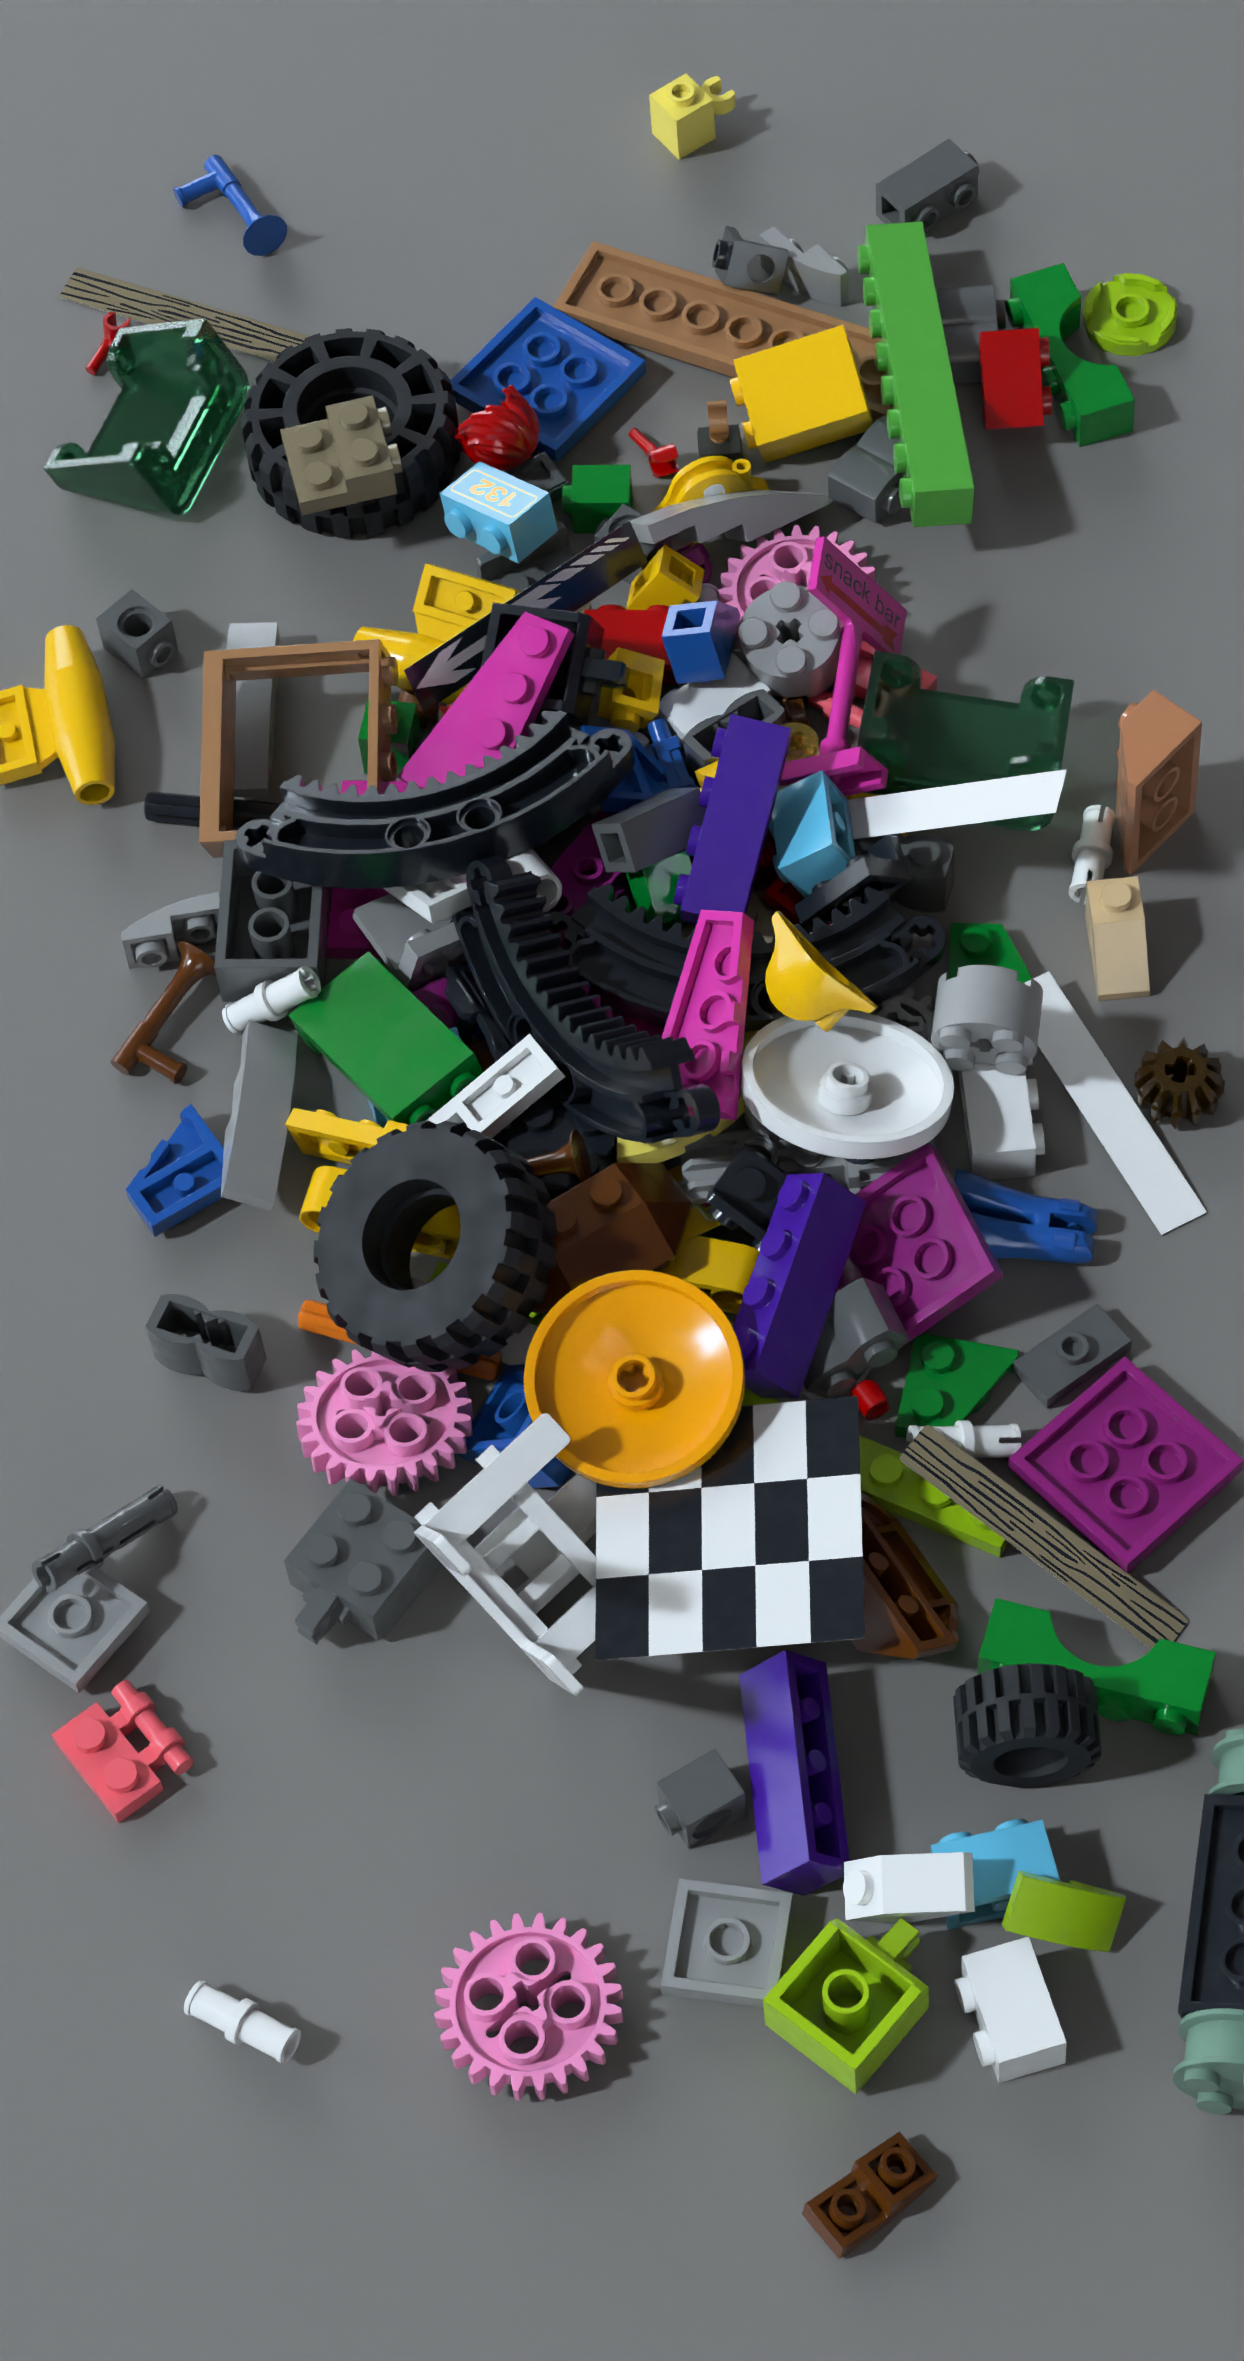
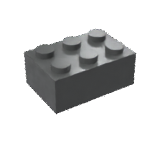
M224 840L214 965L222 1002H235L253 993L258 984L266 980L277 981L297 971L302 966H308L316 973L321 988H323L326 979L327 939L332 887L314 886L284 880L250 869L241 861L235 840Z

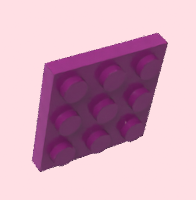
M929 1143L855 1194L867 1203L835 1293L860 1278H866L883 1285L909 1337L904 1345L1004 1277L938 1149Z
M1124 1356L1009 1457L1008 1468L1113 1563L1126 1573H1129L1243 1471L1244 1460Z

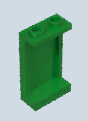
M369 951L321 988V992L317 997L306 1000L288 1015L304 1044L315 1055L321 1052L391 1121L408 1125L427 1121L484 1072L475 1054Z

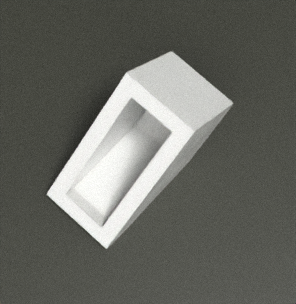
M972 1853L879 1855L844 1862L843 1893L845 1897L846 1920L895 1924L900 1918L910 1923L975 1912Z

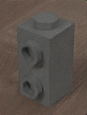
M950 139L945 140L876 183V215L885 224L922 221L924 232L929 231L937 222L957 210L966 208L974 199L978 198L979 166L972 154L968 151H962Z
M669 788L591 824L606 872H637L687 849L692 826L702 827L707 809L698 806L701 794L700 788Z

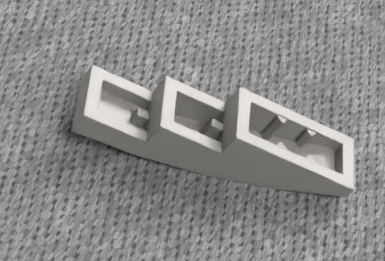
M754 490L715 494L673 504L633 519L630 522L639 542L655 544L678 533L680 540L703 543L724 532L727 539L750 542L825 507L830 502L828 496L824 494L799 491Z
M278 622L229 623L226 649L279 646ZM277 678L236 681L234 797L269 795L276 737L274 713L278 688Z
M248 1021L242 1035L241 1065L233 1086L232 1115L225 1129L221 1197L269 1211L273 1208L288 1129L285 1123L290 1116L296 1066L297 1034Z

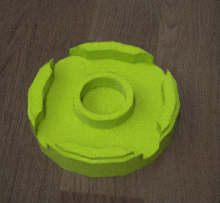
M1123 273L1113 276V281L1106 282L1103 285L1101 281L1092 287L1084 300L1083 326L1088 338L1100 349L1115 355L1139 356L1154 352L1169 341L1176 330L1178 304L1175 297L1173 299L1168 293V287L1160 280L1144 274Z

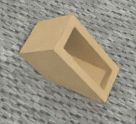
M1138 876L1086 881L1085 919L1098 1001L1150 996L1145 916Z

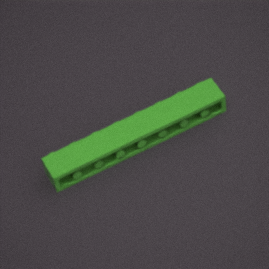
M923 222L866 225L865 245L857 246V265L859 274H867V277L863 278L864 305L873 306V310H869L871 339H879V342L875 343L877 372L885 371V376H881V398L883 405H891V409L887 410L889 439H897L898 444L893 445V463L895 473H903L904 478H900L899 481L901 507L910 508L913 528L972 524L974 483Z

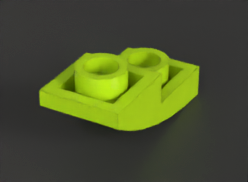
M1019 1870L1002 1926L1005 1931L1081 1949L1109 1952L1126 1896L1074 1880L1064 1883Z

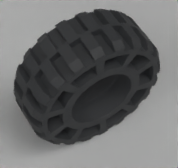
M351 328L336 329V333L323 336L318 333L305 338L304 343L296 347L291 345L284 349L276 357L277 360L273 364L268 363L255 379L256 385H253L246 395L244 401L245 412L241 417L242 434L252 480L256 482L261 498L268 505L275 507L276 513L293 524L299 522L302 524V528L322 535V532L334 533L336 537L352 538V534L368 533V536L384 533L386 528L397 525L399 528L411 522L415 518V514L421 510L425 512L438 500L439 490L443 491L451 483L455 475L454 467L460 461L461 444L455 438V435H457L455 430L459 427L452 384L447 374L438 368L437 361L424 350L420 349L417 351L415 345L410 341L397 335L392 338L386 336L384 332L374 329H366V332L352 331ZM373 395L376 409L386 407L389 415L392 436L385 437L386 444L396 443L401 459L403 472L394 474L397 494L302 516L280 429L327 419L325 406Z
M421 1121L406 1126L405 1132L398 1129L392 1130L376 1139L377 1144L370 1149L366 1147L350 1160L352 1163L350 1168L344 1175H338L330 1188V1191L333 1193L327 1206H322L317 1221V1225L320 1227L319 1238L314 1240V1263L319 1266V1273L315 1274L318 1290L322 1298L329 1300L326 1304L327 1311L338 1327L345 1329L348 1338L361 1347L408 1368L416 1367L425 1372H442L448 1366L456 1370L467 1368L479 1362V1356L484 1354L491 1357L508 1345L506 1340L514 1333L519 1334L532 1319L529 1316L537 1302L542 1303L549 1288L546 1281L549 1270H554L557 1248L553 1247V1236L557 1235L555 1212L546 1206L550 1203V1195L543 1181L534 1176L533 1167L522 1156L477 1130H471L462 1124L450 1121H443L439 1124L431 1121ZM457 1204L460 1214L461 1232L452 1260L433 1281L414 1289L410 1275V1258L419 1232L439 1211Z

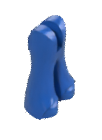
M956 1169L954 1181L995 1259L1023 1258L1069 1264L1092 1262L1095 1242L1090 1234H1093L1097 1228V1209L1081 1203L1080 1200L1049 1198L1022 1192L980 1175Z

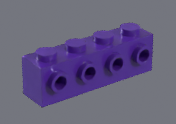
M735 714L730 715L727 729L718 727L711 753L712 758L719 759L715 778L705 776L698 806L707 809L702 827L692 826L686 849V855L694 857L690 875L680 874L673 904L681 905L682 922L697 925L701 910L743 912L747 914L791 742V728Z
M825 1173L789 1174L786 1176L784 1184L779 1191L775 1210L766 1235L762 1239L758 1258L749 1283L744 1290L743 1300L733 1325V1330L743 1354L745 1388L761 1398H799L867 1203Z
M784 1650L740 1674L739 1678L762 1885L805 1896L843 1877L844 1862L850 1861L827 1665L826 1662Z

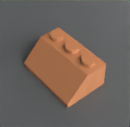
M1154 689L1139 704L1134 702L1129 705L1118 723L1120 741L1117 751V758L1119 759L1118 777L1115 783L1117 788L1116 817L1123 870L1130 875L1195 812L1202 721Z

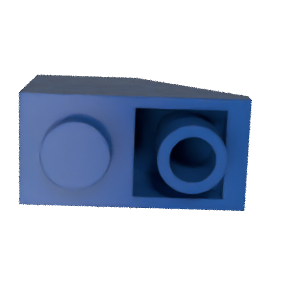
M718 600L671 605L669 607L662 640L677 684L691 682L707 683L713 680L725 679L740 620L738 608Z

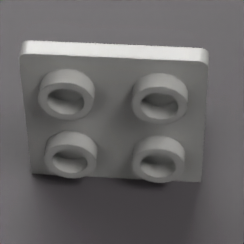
M392 894L357 907L354 911V921L392 974L409 991L430 982V980L438 976H444L449 966L464 967L468 964L453 918L437 921L432 924ZM463 910L457 912L456 915L468 913L471 911L464 912Z

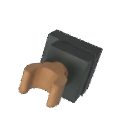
M707 401L709 427H698L697 432L699 459L708 456H724L733 461L743 459L739 424L729 425L727 401Z

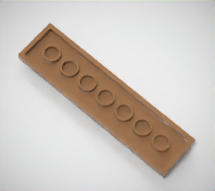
M592 241L553 308L558 309L603 336L733 378L738 377L733 362L734 359L844 325L852 345L873 423L880 417L887 416V410L891 409V405L882 404L881 376H885V371L877 372L875 343H878L879 339H871L869 328L753 291L726 286L721 281Z

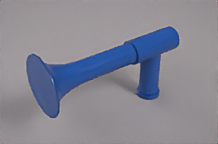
M212 155L205 161L204 168L208 174L181 187L173 188L175 197L181 207L219 188L246 223L248 228L243 236V246L248 253L254 256L272 253L285 240L287 235L285 221L277 215L263 216L256 209L241 188L238 179L219 155Z

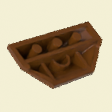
M614 1163L551 1200L546 1205L548 1209L555 1212L557 1235L553 1236V1247L557 1248L554 1270H549L546 1281L549 1288L542 1303L537 1302L532 1312L547 1314L566 1294L596 1277L626 1270L659 1272L676 1262L692 1203L662 1163Z
M861 1493L865 1637L853 1639L851 1642L857 1651L908 1659H917L954 1650L959 1644V1635L957 1634L958 1604L899 1520L871 1497Z

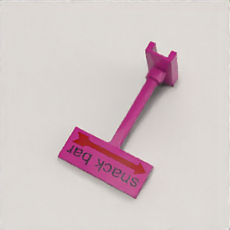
M825 536L816 538L808 591L844 623L827 738L821 741L819 755L785 762L779 787L794 784L823 770L844 796L886 788L888 769L861 746L851 748V745L847 742L862 638L890 663L899 662L907 610Z

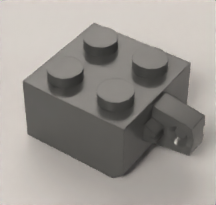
M351 1478L284 1560L290 1585L303 1592V1600L307 1602L295 1619L298 1627L297 1631L316 1645L336 1622L342 1625L350 1622L376 1640L386 1637L443 1565L414 1534L421 1526L414 1517Z

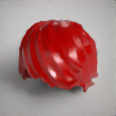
M513 385L502 389V392L506 394L505 401L501 402L502 406L486 405L485 410L470 414L469 418L455 430L457 432L455 438L462 445L461 451L475 464L480 461L498 470L510 471L518 465L522 466L524 461L530 458L531 453L538 445L540 425L537 414Z

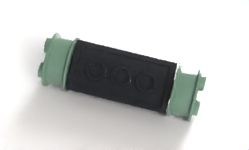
M1244 1729L1227 1731L1225 1739L1219 1741L1212 1751L1213 1764L1219 1770L1217 1785L1209 1790L1208 1794H1204L1178 2014L1181 2017L1178 2031L1180 2037L1186 2042L1184 2062L1174 2068L1173 2082L1182 2092L1197 2099L1196 2106L1198 2109L1212 2114H1227L1232 2111V2108L1244 2110Z

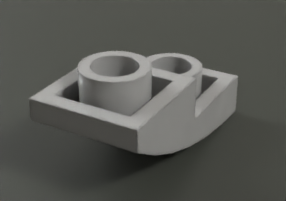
M774 226L759 235L760 243L785 248L789 251L782 284L802 295L826 304L842 307L848 303L849 272L840 258L837 256L832 257L819 244L803 252L800 245L794 239H787ZM760 255L761 267L772 275L774 271L773 260L766 255Z
M219 892L199 895L165 906L148 914L122 931L121 939L129 969L137 967L155 968L164 963L179 961L178 942L205 943L217 938Z

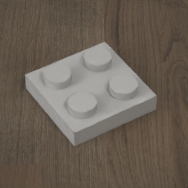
M99 1568L92 1573L83 1572L80 1575L78 1574L54 1592H47L46 1587L42 1589L34 1578L0 1616V1638L74 1691L80 1693L150 1613V1609L145 1600Z
M679 1878L661 1980L662 1994L763 2008L764 1997L782 1978L793 1907V1893Z

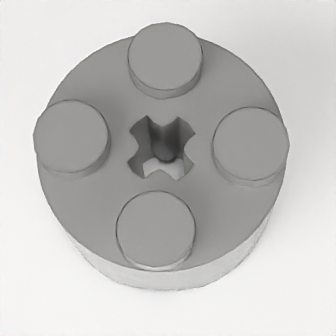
M788 581L777 583L771 590L761 594L749 605L742 617L738 630L740 644L747 667L759 681L771 689V696L780 700L783 697L791 700V697L806 695L807 698H811L826 691L836 680L842 633L837 616L808 591V587L799 586Z
M967 965L959 967L957 977L951 979L947 978V972L940 976L937 986L931 1034L932 1046L943 1055V1058L952 1070L967 1071L974 1067V1063L995 1065V1069L1004 1074L1017 1075L1024 1073L1027 1068V1062L1033 1059L1037 1053L1043 1002V988L1031 978V985L1028 986L1017 981L1018 971L992 965Z

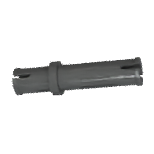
M156 1485L144 1493L143 1496L128 1503L87 1530L78 1529L67 1537L66 1543L32 1563V1573L36 1582L42 1589L46 1587L47 1592H54L78 1574L94 1572L103 1565L104 1559L110 1554L131 1543L156 1525L173 1517L178 1510L173 1494L168 1489L163 1491L162 1485Z

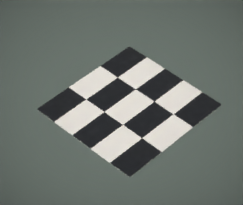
M849 1396L742 1406L736 1424L723 1445L709 1460L688 1475L663 1485L648 1488H616L597 1483L596 1660L853 1640L865 1637L858 1397Z

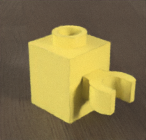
M685 73L649 95L652 134L676 158L682 159L716 139L714 114H726L734 109L736 106L735 92L730 90L723 95H718L722 92L721 78L718 76L707 79L702 84V87H700Z

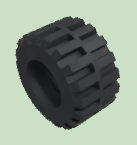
M1028 1663L1009 1665L973 1676L955 1691L953 1702L958 1764L962 1770H965V1774L972 1778L1003 1786H1040L1080 1775L1081 1772L1089 1770L1095 1765L1096 1761L1100 1760L1102 1748L1096 1687L1091 1678L1083 1676V1673L1080 1671L1051 1664Z

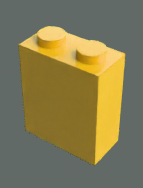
M844 325L733 360L738 377L730 379L732 392L737 406L746 405L749 420L741 422L749 449L758 448L765 463L865 432L873 424L852 345Z

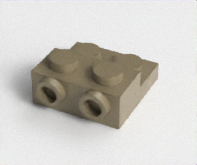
M373 395L325 406L327 419L280 429L302 516L397 494L394 474L403 472L397 444H386L385 437L392 436L389 415L386 407L376 409Z

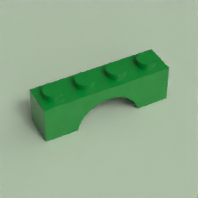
M1064 262L1011 278L1010 299L1005 300V311L1012 328H1039V338L1048 337L1050 365L1041 367L1042 386L1051 387V395L1054 396L1057 402V414L1064 431L1071 430L1079 447L1133 431L1135 399L1118 366L1096 364L1083 360L1073 354L1064 344L1065 340L1080 328L1081 295Z
M995 1598L978 1656V1675L995 1668L1016 1664L1039 1663L1064 1666L1068 1669L1080 1671L1083 1673V1676L1091 1678L1096 1687L1098 1714L1104 1718L1113 1721L1133 1719L1149 1723L1158 1731L1169 1735H1182L1184 1732L1198 1735L1213 1678L1216 1652L1160 1638L1148 1653L1131 1663L1119 1666L1094 1665L1077 1658L1062 1645L1054 1631L1050 1611Z

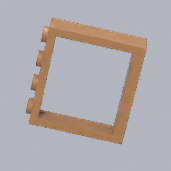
M380 639L204 651L199 843L213 858L223 857L224 840H236L238 832L233 831L236 681L369 672L367 789L370 785H375L378 794H384L390 782L396 781L397 761L395 753L390 751V734H396L398 729L396 706L394 703H391V686L398 684V664L396 657L390 655Z

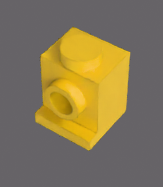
M664 544L631 582L626 609L647 610L648 607L653 605L671 606L688 604L689 601L695 603L700 598L705 570Z
M618 647L607 660L623 662L626 664V667L630 668L627 689L601 687L598 716L609 719L610 724H613L616 728L628 729L632 733L638 731L639 728L644 729L658 715L665 660Z

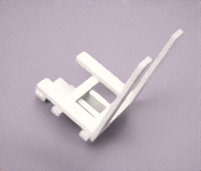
M543 1413L501 1453L493 1445H490L475 1459L483 1469L440 1510L432 1502H429L414 1517L421 1524L414 1534L549 1680L577 1696L585 1688L573 1676L582 1666L576 1658L595 1641L596 1556L584 1543L596 1533L597 1483L576 1473L546 1502L527 1483L570 1442L569 1435L549 1414ZM511 1498L518 1507L473 1548L466 1539ZM509 1557L529 1578L515 1592L495 1571ZM580 1573L592 1585V1588L548 1629L536 1614Z

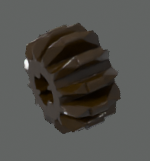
M1183 1037L1178 1047L1172 1048L1162 1040L1157 1047V1053L1145 1051L1141 1059V1068H1138V1072H1135L1134 1086L1137 1087V1101L1140 1109H1151V1117L1154 1123L1165 1117L1171 1118L1170 1122L1174 1129H1176L1180 1125L1181 1119H1187L1197 1127L1202 1119V1113L1214 1115L1218 1108V1099L1224 1094L1225 1080L1222 1079L1219 1058H1208V1050L1205 1043L1192 1050L1188 1048V1043Z

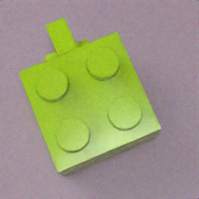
M900 1918L880 1941L872 1935L866 1940L840 1919H833L764 1997L765 2025L856 2095L929 2009V1987L911 1974L913 1966L906 1962L920 1943L918 1937L920 1932Z

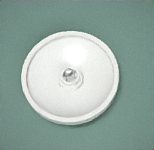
M849 1010L828 1033L821 1029L814 1020L801 1021L787 1016L764 1026L751 1038L746 1046L741 1067L740 1089L742 1097L751 1113L761 1124L780 1138L803 1149L832 1157L879 1159L913 1151L938 1135L945 1126L950 1114L954 1094V1081L946 1060L922 1036L889 1019Z

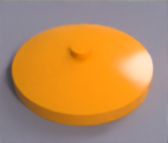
M626 1270L608 1273L589 1280L570 1291L550 1309L541 1321L532 1338L525 1360L524 1393L532 1422L541 1414L547 1413L570 1437L569 1444L555 1457L578 1475L590 1481L616 1488L636 1489L659 1486L675 1481L699 1468L717 1452L730 1435L738 1419L744 1399L745 1365L743 1354L732 1325L723 1311L709 1296L694 1285L678 1277L656 1271Z

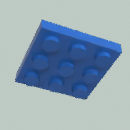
M534 297L450 382L456 403L472 413L485 410L486 405L502 406L501 402H504L506 399V394L502 392V389L513 385L537 414L540 433L535 450L539 453L545 451L549 458L557 463L646 373L645 360L539 298Z

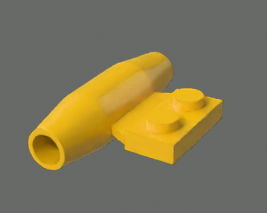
M425 563L413 607L418 633L362 626L357 631L353 641L380 639L392 657L395 656L397 659L399 677L396 687L413 691L404 672L406 668L489 614L492 610L493 602L504 604L522 591L435 564ZM468 684L441 702L446 704L454 703Z
M63 625L52 629L45 637L44 689L28 688L21 684L0 691V786L43 773L42 769L59 757L76 800L85 805H98L111 799L115 792V738L103 677L83 631L76 626Z

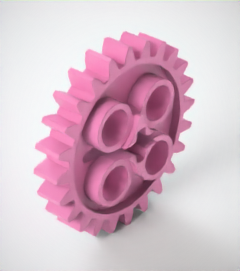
M794 525L791 536H784L779 528L775 529L774 540L768 541L765 537L760 536L756 538V549L742 544L740 546V559H728V572L721 573L719 601L736 607L739 610L740 620L735 637H739L738 630L745 611L761 594L771 590L777 583L783 581L792 582L804 587L809 586L816 538L820 537L819 526H814L809 536L802 535L799 525ZM834 531L829 534L827 539L875 581V568L867 567V554L865 552L855 554V544L852 540L839 546L838 532ZM837 617L841 633L843 635L844 623L839 617Z
M355 1349L352 1350V1363L346 1365L341 1360L335 1358L332 1360L333 1375L317 1371L315 1373L317 1387L305 1386L304 1395L306 1402L298 1403L297 1405L299 1420L296 1421L299 1441H301L304 1458H311L313 1471L318 1473L326 1470L328 1484L330 1485L339 1482L343 1478H345L347 1483L351 1478L359 1484H366L367 1489L375 1494L380 1486H387L391 1496L395 1497L399 1491V1484L405 1482L413 1491H419V1477L424 1475L436 1483L439 1481L438 1465L448 1469L455 1468L454 1453L465 1454L467 1451L466 1437L473 1435L471 1420L473 1419L472 1401L468 1398L466 1382H458L457 1370L454 1368H448L442 1372H425L416 1367L408 1368L375 1352H372L371 1357L364 1358Z
M516 1913L513 1915L512 1929L504 1931L501 1925L494 1919L490 1921L492 1937L487 1940L474 1931L470 1933L474 1949L471 1953L460 1948H454L453 1955L459 1969L442 1967L441 1969L443 1982L451 1987L435 1990L437 2004L445 2008L434 2013L437 2028L447 2029L440 2035L443 2049L457 2048L451 2056L456 2069L471 2064L468 2074L473 2085H476L488 2075L491 2094L494 2096L502 2090L506 2083L512 2085L515 2101L521 2100L526 2086H534L539 2100H545L547 2084L552 2082L556 2084L563 2094L568 2093L566 2076L573 2073L579 2079L587 2082L589 2075L586 2061L590 2060L600 2065L606 2063L605 2052L599 2044L616 2045L618 2042L616 2030L610 2026V2024L623 2022L622 2008L614 2004L623 1999L621 1984L610 1983L617 1977L616 1966L614 1962L601 1964L606 1957L604 1946L601 1943L586 1949L589 1941L586 1929L582 1928L569 1937L565 1918H561L551 1930L546 1929L543 1913L536 1915L532 1927H524L520 1915ZM539 1959L549 1964L545 1971L538 1975H527L520 1971L522 1966L531 1960ZM563 1975L571 1976L570 1980L558 1982V1979ZM486 1994H495L502 1998V2002L492 2010H481L474 2006L475 2002ZM527 2001L531 2006L539 2004V2008L531 2011L527 2006L519 2008V2005ZM566 2002H576L584 2006L583 2011L573 2018L559 2017L555 2013ZM500 2030L499 2034L493 2038L487 2036L488 2032ZM520 2037H531L538 2041L537 2046L528 2053L518 2054L509 2049L514 2040Z

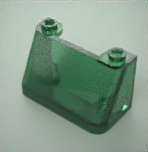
M206 318L120 328L110 345L107 355V367L114 380L121 387V391L88 452L86 453L76 443L60 444L53 450L43 469L62 490L163 517L181 516L186 514L191 508L244 407V401L249 391L248 377L242 365Z
M881 651L874 652L857 747L861 746L888 769L886 788L864 793L886 795L1061 770L1074 680L1050 676H1039L1031 679L1023 687L1020 703L920 689L922 681L921 669L914 660L900 654ZM1054 813L976 824L1023 831H1036L1045 828L1051 823Z

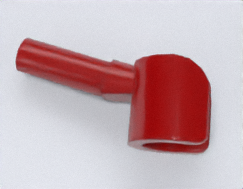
M109 312L103 317L104 339L85 368L89 374L95 375L114 349H122L130 345L132 341L130 318L123 325L117 326L115 312Z
M637 428L629 431V438L648 457L653 476L658 478L680 471L676 461L679 457L678 451L673 443L657 448Z
M872 1380L859 1382L850 1392L849 1396L858 1397V1408L867 1421L882 1417L890 1409L886 1395L880 1386Z

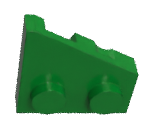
M925 1333L917 1336L914 1341L896 1420L895 1436L906 1438L910 1425L918 1427L926 1425L954 1426L957 1420H967L970 1415L979 1412L991 1398V1390L1007 1372L1012 1374L1013 1362L1019 1358V1350Z

